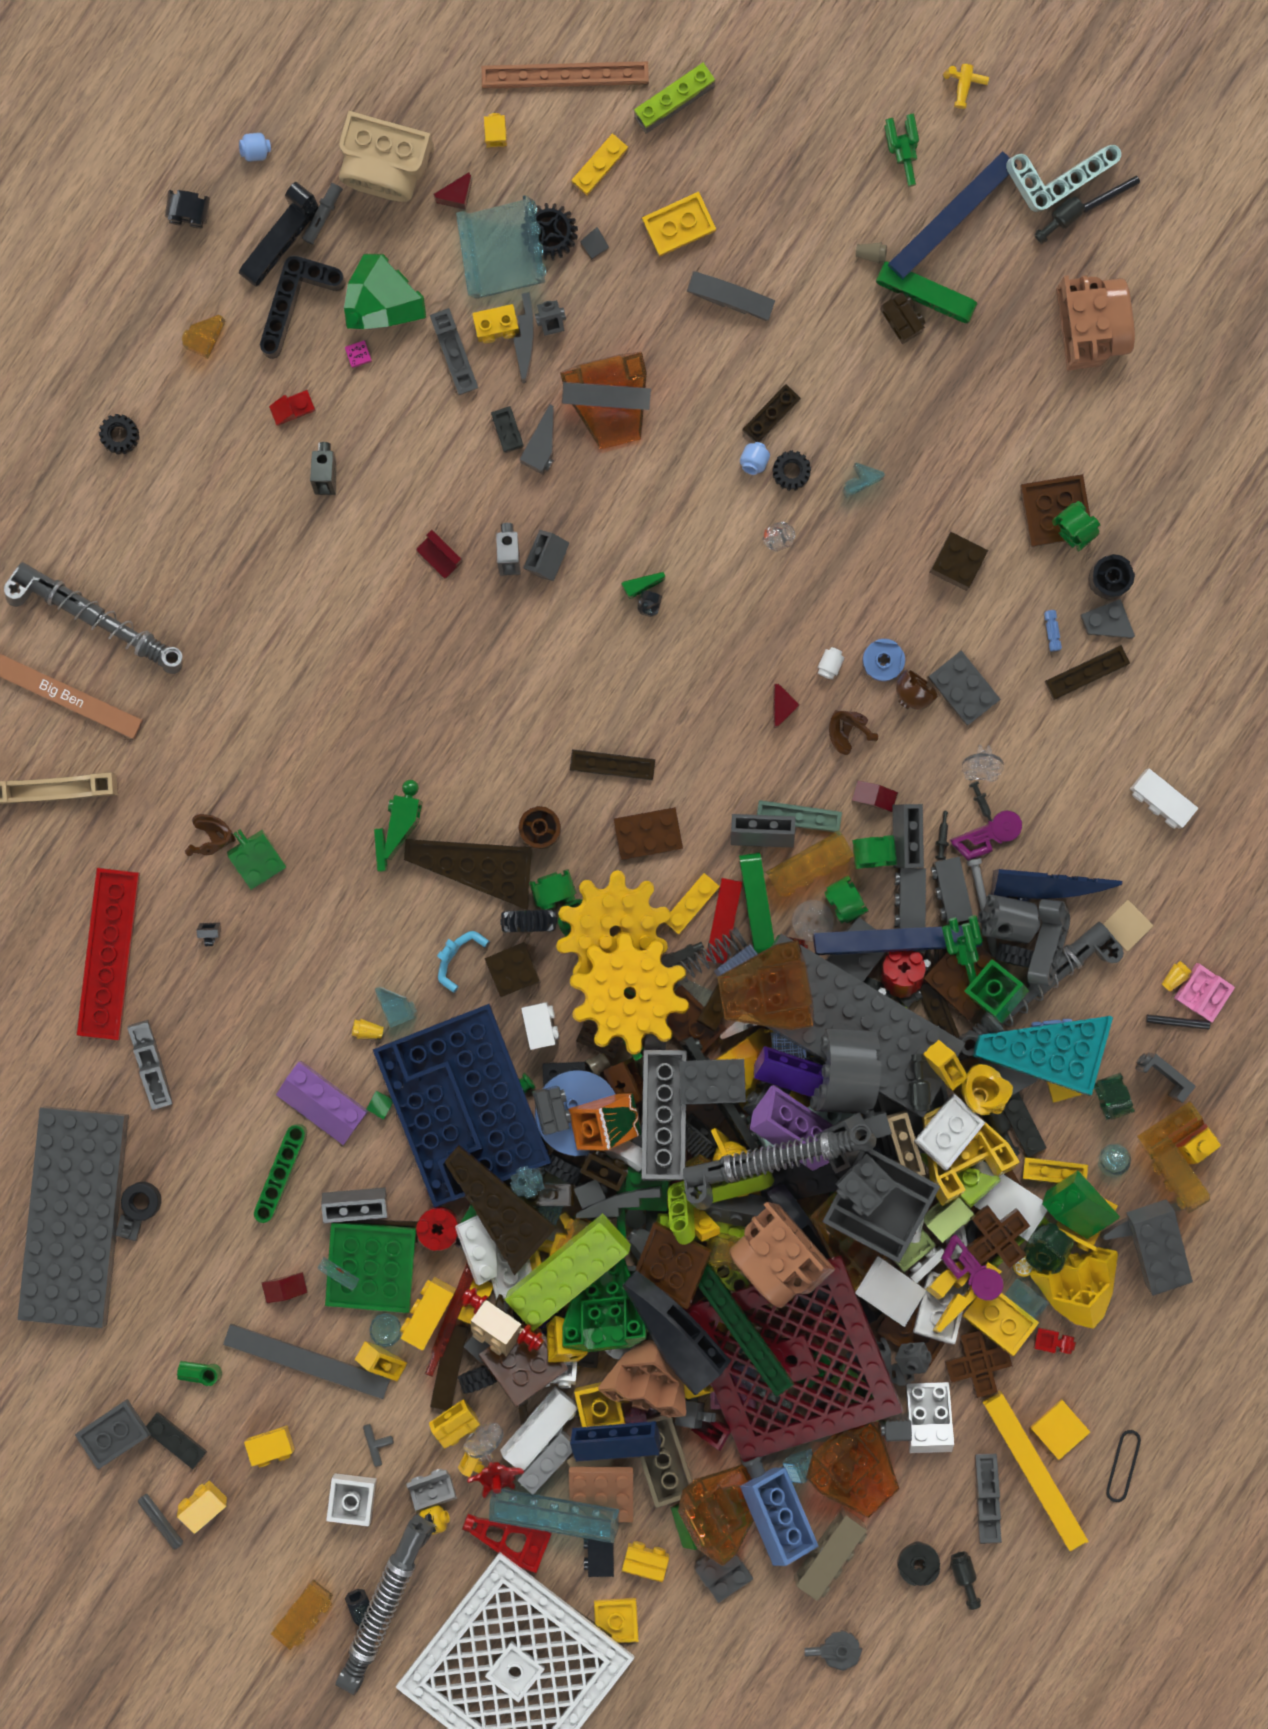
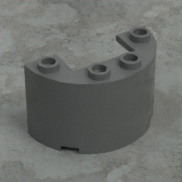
M825 1028L824 1036H821L820 1047L827 1056L826 1064L822 1067V1077L824 1078L819 1088H815L814 1096H811V1109L816 1112L851 1114L860 1112V1114H869L868 1109H873L876 1103L881 1079V1060H879L876 1052H880V1044L876 1032Z

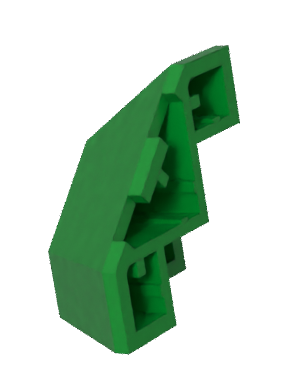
M363 254L347 286L344 304L347 329L381 328L425 319L427 317L424 296L408 284L407 278L388 263L389 259L384 254Z

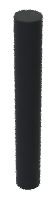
M1136 175L1083 204L1085 207L1083 212L1086 213L1140 183V179Z
M1146 1015V1023L1210 1029V1021Z

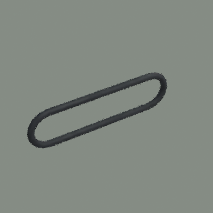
M1134 1430L1125 1431L1119 1440L1106 1490L1107 1497L1113 1502L1123 1501L1128 1493L1141 1444L1140 1435ZM1133 1433L1137 1436L1138 1443L1125 1492L1120 1499H1114L1110 1496L1109 1492L1123 1438L1126 1434Z

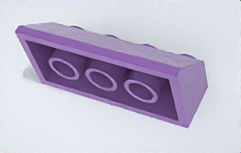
M302 1061L296 1064L276 1094L342 1145L346 1143L369 1112Z
M773 1085L754 1109L750 1130L771 1144L775 1145L776 1143L780 1146L782 1142L787 1145L789 1140L794 1143L795 1139L800 1141L802 1137L807 1140L808 1136H811L814 1139L815 1134L833 1125ZM820 1155V1162L816 1160V1156L813 1157V1164L810 1163L809 1158L806 1159V1167L812 1171L830 1163L828 1159L825 1161L822 1155Z

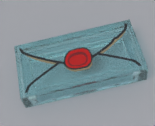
M322 1258L317 1267L318 1270L350 1290H354L359 1278L327 1258Z

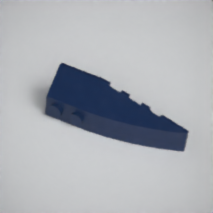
M996 869L993 870L991 895L1006 898L1016 897L1017 900L1030 902V899H1057L1101 892L1121 886L1123 881Z

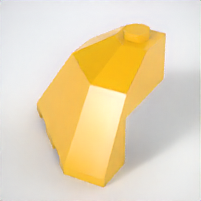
M764 1026L746 1036V1039L714 1059H744L746 1098L751 1092L755 1091L756 1083L759 1080L754 1078L755 1061L764 1046L772 1048L771 1036L769 1033L764 1032L766 1030ZM747 1101L738 1102L742 1109L746 1105Z
M1097 1247L1095 1251L1090 1249L1091 1253L1079 1256V1253L1062 1256L1063 1260L1052 1263L1050 1260L1041 1262L1030 1275L1053 1308L1074 1324L1094 1329L1105 1316L1113 1295L1118 1252Z

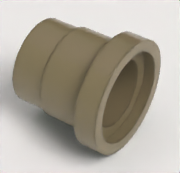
M603 1053L591 1060H585L589 1071L600 1076L599 1074L603 1070L611 1066Z

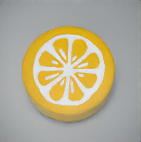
M1026 1255L1012 1267L1017 1275L1026 1277L1034 1270V1262Z

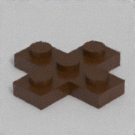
M988 1205L970 1217L982 1232V1235L966 1246V1248L980 1265L995 1253L1000 1256L1008 1268H1011L1026 1256L1014 1239L1028 1229L1030 1225L1017 1208L1001 1220L997 1218Z
M980 1330L961 1334L960 1338L965 1355L945 1361L950 1382L971 1378L977 1398L997 1393L992 1372L1013 1366L1010 1354L1000 1346L986 1350Z

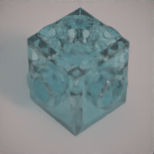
M524 1166L517 1169L516 1174L510 1176L512 1180L511 1188L517 1196H525L528 1199L538 1195V1191L545 1189L542 1175L536 1168Z

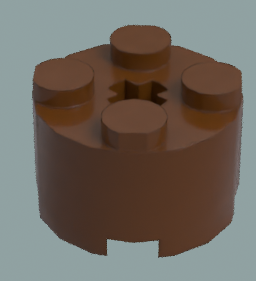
M536 806L523 813L519 820L518 829L521 838L527 845L536 849H544L557 842L561 833V824L554 811L547 807ZM539 822H543V826L546 828L545 831L537 833V829L534 828L535 824L539 825Z

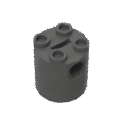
M989 894L983 911L981 910L978 914V922L981 923L983 936L1027 944L1040 928L1037 906L1031 902Z

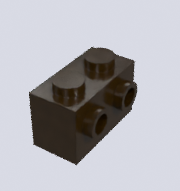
M589 1150L581 1165L580 1172L619 1191L628 1174V1167H626L624 1161L618 1158L613 1160L607 1157V1153L602 1150Z

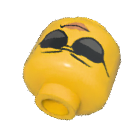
M439 1505L424 1509L419 1513V1516L435 1524L432 1535L444 1532L447 1528V1523L450 1522L449 1513L446 1510L444 1511Z

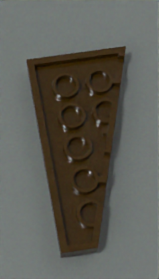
M405 839V861L528 910L532 847Z
M458 1145L444 1162L456 1182L462 1188L467 1200L475 1209L477 1216L515 1276L556 1229V1226L462 1146Z

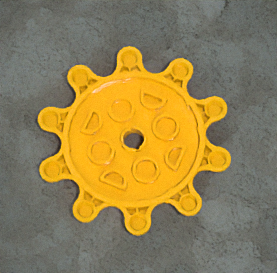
M616 870L612 872L609 884L604 889L595 887L594 883L590 880L582 881L579 885V891L583 897L581 905L578 907L563 906L559 910V918L570 924L571 931L568 936L557 941L556 948L562 954L568 952L577 954L578 962L573 969V974L590 973L593 967L592 962L587 957V949L592 945H596L605 953H612L617 948V937L621 933H628L632 936L633 945L637 950H646L650 943L655 940H659L664 944V952L668 948L666 940L657 936L656 929L659 924L669 920V909L664 906L653 908L649 905L650 896L654 892L652 882L643 881L636 889H629L625 885V874L622 871ZM617 925L620 931L613 937L609 931L611 927Z
M621 933L617 937V948L612 953H605L596 945H592L587 949V957L592 962L593 967L591 972L588 974L576 973L570 978V985L574 989L581 990L585 995L584 1003L576 1007L572 1015L577 1022H584L586 1020L596 1022L598 1031L595 1034L594 1042L597 1046L605 1047L612 1038L621 1037L625 1040L627 1051L632 1055H636L641 1052L642 1039L647 1034L655 1035L662 1042H667L672 1038V1030L666 1022L667 1016L671 1013L683 1014L689 1009L688 1001L676 996L674 993V985L685 978L686 970L681 965L668 968L662 964L661 956L665 947L661 941H652L646 950L641 951L634 947L630 934ZM631 987L635 989L636 995L633 999H627L624 996L626 988Z

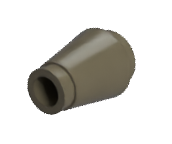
M882 242L857 244L856 257L875 263L885 262L887 245H882Z

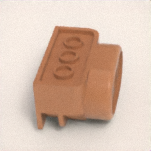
M1068 275L1064 276L1056 290L1067 371L1099 367L1110 356L1130 354L1135 344V328L1127 282L1123 278L1101 280L1098 277H1087L1085 275L1069 280Z
M766 1202L764 1204L766 1208L758 1216L752 1218V1221L745 1228V1235L730 1248L729 1254L755 1288L772 1305L782 1308L796 1294H809L836 1269L779 1204Z

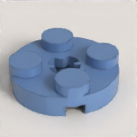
M878 639L865 650L862 660L866 674L873 679L889 681L896 678L903 670L905 654L895 641ZM882 654L887 655L886 658L890 659V662L886 663L885 666L880 665L881 662H878V658H881Z

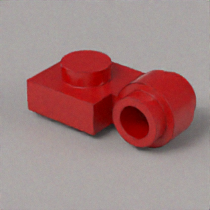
M1037 1327L1033 1348L1055 1353L1056 1346H1058L1059 1352L1072 1354V1350H1075L1076 1342L1074 1341L1075 1337L1062 1335V1338L1058 1339V1331Z

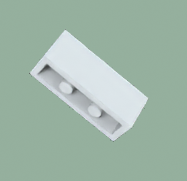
M1151 769L1144 770L1130 788L1135 799L1140 802L1145 801L1150 805L1149 810L1157 816L1161 814L1166 818L1165 822L1173 829L1176 827L1178 829L1183 828L1198 810L1197 806Z

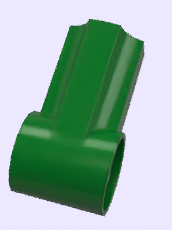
M180 1361L177 1371V1380L202 1383L205 1386L214 1385L222 1377L221 1367L217 1364L207 1365ZM207 1370H211L214 1373V1380L207 1377Z

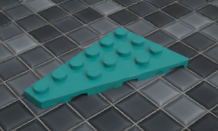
M1105 1016L978 1035L972 1056L1091 1096L1113 1017Z

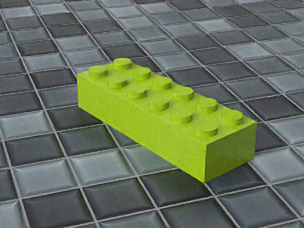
M602 1213L509 1289L505 1301L534 1331L628 1255L631 1244Z

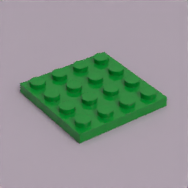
M331 1222L325 1306L410 1313L416 1228ZM336 1268L341 1269L345 1274L339 1272Z

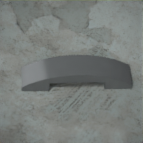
M450 308L431 314V321L458 394L461 395L478 389Z

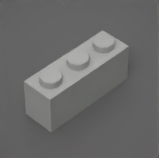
M562 1430L549 1442L546 1449L537 1455L532 1464L524 1470V1473L518 1475L517 1481L532 1495L572 1454L571 1437Z

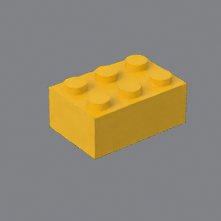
M436 1277L432 1281L427 1280L420 1294L424 1295L421 1300L417 1299L410 1311L413 1314L412 1318L407 1317L400 1329V1332L403 1333L400 1339L423 1351L456 1288Z

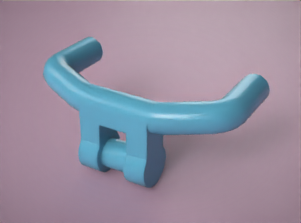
M469 931L455 941L448 939L445 943V948L437 955L441 959L438 980L453 993L458 990L459 986L446 978L448 964L459 948L471 939L484 948L489 945L490 941L478 932Z

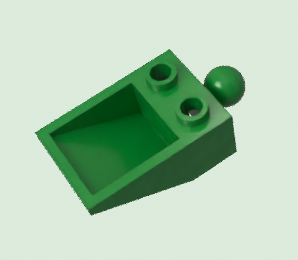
M406 780L403 783L402 791L405 797L394 795V799L389 801L388 812L391 813L383 856L385 859L392 860L405 842V839L409 837L419 823L423 802L413 798L419 790L418 783L414 780Z

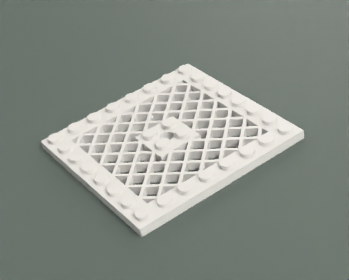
M499 1552L397 1683L396 1688L448 1729H517V1727L528 1726V1729H532V1725L543 1724V1729H547L548 1723H555L551 1729H580L633 1661L634 1655L529 1573ZM510 1592L511 1601L500 1602L499 1593ZM514 1592L524 1600L515 1601ZM496 1594L497 1603L487 1604ZM527 1605L528 1614L517 1616L516 1606ZM531 1605L541 1613L532 1614ZM512 1607L513 1616L502 1617L501 1608ZM497 1608L498 1618L488 1619L486 1610ZM483 1611L484 1620L474 1621L480 1612ZM544 1618L545 1627L534 1629L533 1619ZM548 1619H550L557 1626L549 1627ZM529 1620L530 1629L519 1630L518 1621ZM514 1621L515 1631L504 1632L503 1623ZM499 1623L500 1633L489 1634L488 1625ZM484 1625L486 1635L475 1636L473 1626ZM470 1628L471 1636L462 1637L467 1629ZM561 1631L562 1641L551 1642L550 1632ZM565 1632L574 1639L566 1640ZM546 1633L547 1642L536 1644L535 1634ZM531 1635L532 1644L521 1645L520 1636ZM516 1636L517 1644L511 1641L506 1647L505 1638ZM501 1638L502 1648L491 1649L490 1639ZM486 1640L487 1650L477 1651L475 1641ZM471 1642L472 1651L462 1652L461 1643ZM457 1644L458 1653L449 1654V1652ZM578 1644L579 1654L568 1655L567 1645ZM582 1645L591 1652L583 1653ZM563 1646L564 1655L553 1657L552 1647ZM548 1648L549 1657L538 1658L537 1649ZM524 1650H533L534 1658ZM501 1653V1655L493 1664L492 1654ZM488 1655L489 1664L478 1666L477 1656ZM473 1657L474 1666L464 1667L462 1658ZM595 1657L596 1667L584 1668L583 1659ZM598 1658H600L603 1661L600 1666ZM458 1659L460 1668L449 1669L448 1660ZM580 1659L581 1669L570 1670L568 1660ZM444 1661L445 1670L436 1671L439 1665ZM565 1661L566 1670L555 1672L554 1662ZM542 1663H550L551 1672L542 1673L545 1669ZM511 1667H518L521 1670V1674L514 1677L509 1673V1669ZM488 1670L485 1677L489 1680L480 1681L479 1671ZM475 1672L476 1681L465 1682L464 1673ZM585 1673H594L586 1683ZM460 1674L461 1683L451 1684L450 1675ZM582 1674L583 1683L572 1685L570 1675ZM445 1675L447 1685L436 1686L435 1676ZM567 1676L568 1685L557 1686L556 1677ZM430 1677H431V1684H429V1683L427 1682ZM552 1678L553 1687L542 1688L541 1679ZM537 1680L538 1689L529 1690ZM492 1685L493 1694L482 1695L481 1686ZM496 1686L502 1689L505 1693L497 1694ZM477 1687L478 1696L467 1697L466 1688ZM462 1688L463 1698L453 1699L452 1690ZM581 1689V1691L573 1699L572 1690ZM447 1690L448 1698L440 1691ZM569 1691L570 1700L559 1701L557 1692ZM554 1693L555 1702L544 1703L543 1694ZM539 1694L540 1704L529 1705L528 1696ZM524 1696L525 1706L514 1707L513 1699L519 1703ZM509 1698L510 1707L499 1709L498 1699ZM494 1700L495 1709L484 1710L483 1701ZM479 1702L480 1711L469 1712L468 1703ZM464 1703L465 1711L456 1704ZM568 1706L564 1713L560 1716L559 1707ZM556 1707L557 1717L546 1718L545 1709ZM541 1709L542 1719L531 1720L530 1710ZM526 1711L527 1720L516 1722L515 1712ZM511 1713L512 1722L501 1723L500 1714ZM496 1715L497 1724L486 1725L485 1716ZM481 1716L482 1724L475 1720L473 1717Z

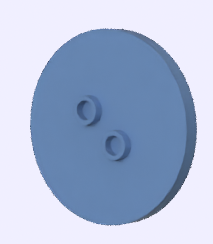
M581 1070L561 1073L552 1078L543 1087L545 1089L559 1086L560 1090L564 1089L567 1102H563L565 1111L578 1105L615 1095L611 1086L603 1078L591 1072ZM535 1106L537 1128L549 1146L567 1155L582 1156L588 1154L589 1150H577L571 1123H568L569 1129L544 1135L541 1131Z

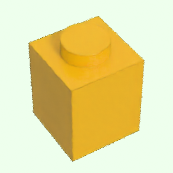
M491 113L488 116H484L486 148L507 146L505 115Z

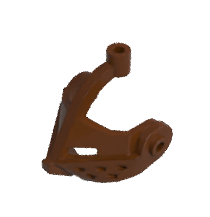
M834 711L829 724V736L838 752L844 755L850 754L852 746L848 739L853 726L863 731L868 741L876 742L878 740V734L872 733L865 726L868 723L866 716L851 711ZM840 719L843 720V730H840Z
M198 814L192 819L195 828L205 831L209 835L211 842L204 843L201 847H195L190 844L185 850V854L187 856H192L193 853L206 856L213 855L236 839L229 826L221 819L213 815ZM217 832H220L224 838L222 839Z

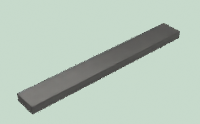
M230 1324L223 1345L380 1399H384L390 1381L389 1378L369 1372L366 1369L234 1324Z

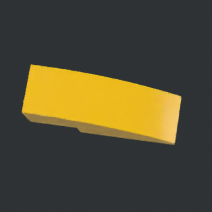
M959 1261L955 1263L961 1271L965 1269ZM947 1268L925 1290L937 1300H940L946 1295L952 1285L957 1289L963 1287L971 1275L967 1272L957 1280L950 1269Z

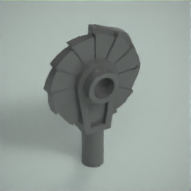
M843 1630L831 1633L825 1639V1644H821L820 1647L804 1648L805 1657L821 1656V1658L825 1659L828 1666L842 1671L856 1665L862 1652V1648H859L858 1639L851 1632L848 1633Z

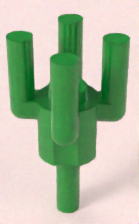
M906 115L905 126L907 134L897 136L894 118H888L885 120L886 125H884L889 152L891 154L895 153L897 164H904L908 187H913L916 185L912 161L917 160L916 148L919 142L915 115Z
M977 916L968 917L969 923L962 925L964 935L958 937L955 943L951 929L958 933L959 925L956 917L950 918V925L942 927L947 952L950 955L956 954L958 964L965 965L969 983L971 984L977 977L974 962L979 960L976 946L982 943Z

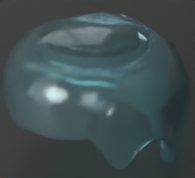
M1109 1144L1102 1149L1099 1154L1098 1167L1104 1175L1111 1178L1120 1177L1128 1171L1131 1164V1155L1124 1146Z
M382 1313L377 1315L370 1324L371 1339L382 1347L393 1346L401 1337V1323L392 1314Z

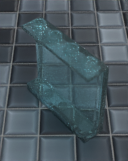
M525 195L521 201L470 214L465 211L456 213L469 296L479 299L545 283L546 267L542 263L543 247L539 242L540 226L536 221L537 206L533 199Z

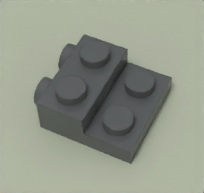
M867 1153L835 1183L839 1187L837 1190L839 1195L844 1200L849 1197L855 1203L852 1208L860 1216L865 1213L867 1217L897 1186Z
M730 1542L719 1544L714 1548V1553L708 1557L707 1555L700 1557L694 1566L695 1571L718 1603L753 1580L752 1574Z

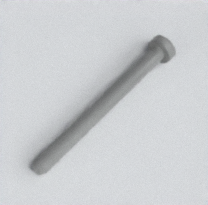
M978 858L967 861V866H971L980 910L983 911L987 897L979 866L982 860ZM987 936L990 954L996 958L998 950L996 938Z

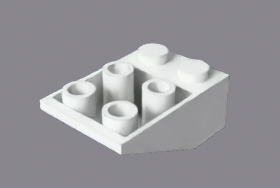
M949 1382L907 1384V1415L912 1423V1441H909V1453L952 1452L954 1437Z

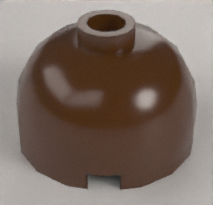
M906 669L896 684V692L900 698L898 702L906 709H909V707L915 710L927 708L937 699L938 693L933 687L929 690V687L926 685L928 682L912 670L908 672Z

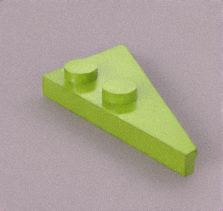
M921 1153L922 1162L928 1166L927 1154ZM968 1168L957 1174L966 1189L960 1198L970 1208L1000 1182L998 1176L981 1173L980 1170L975 1168Z

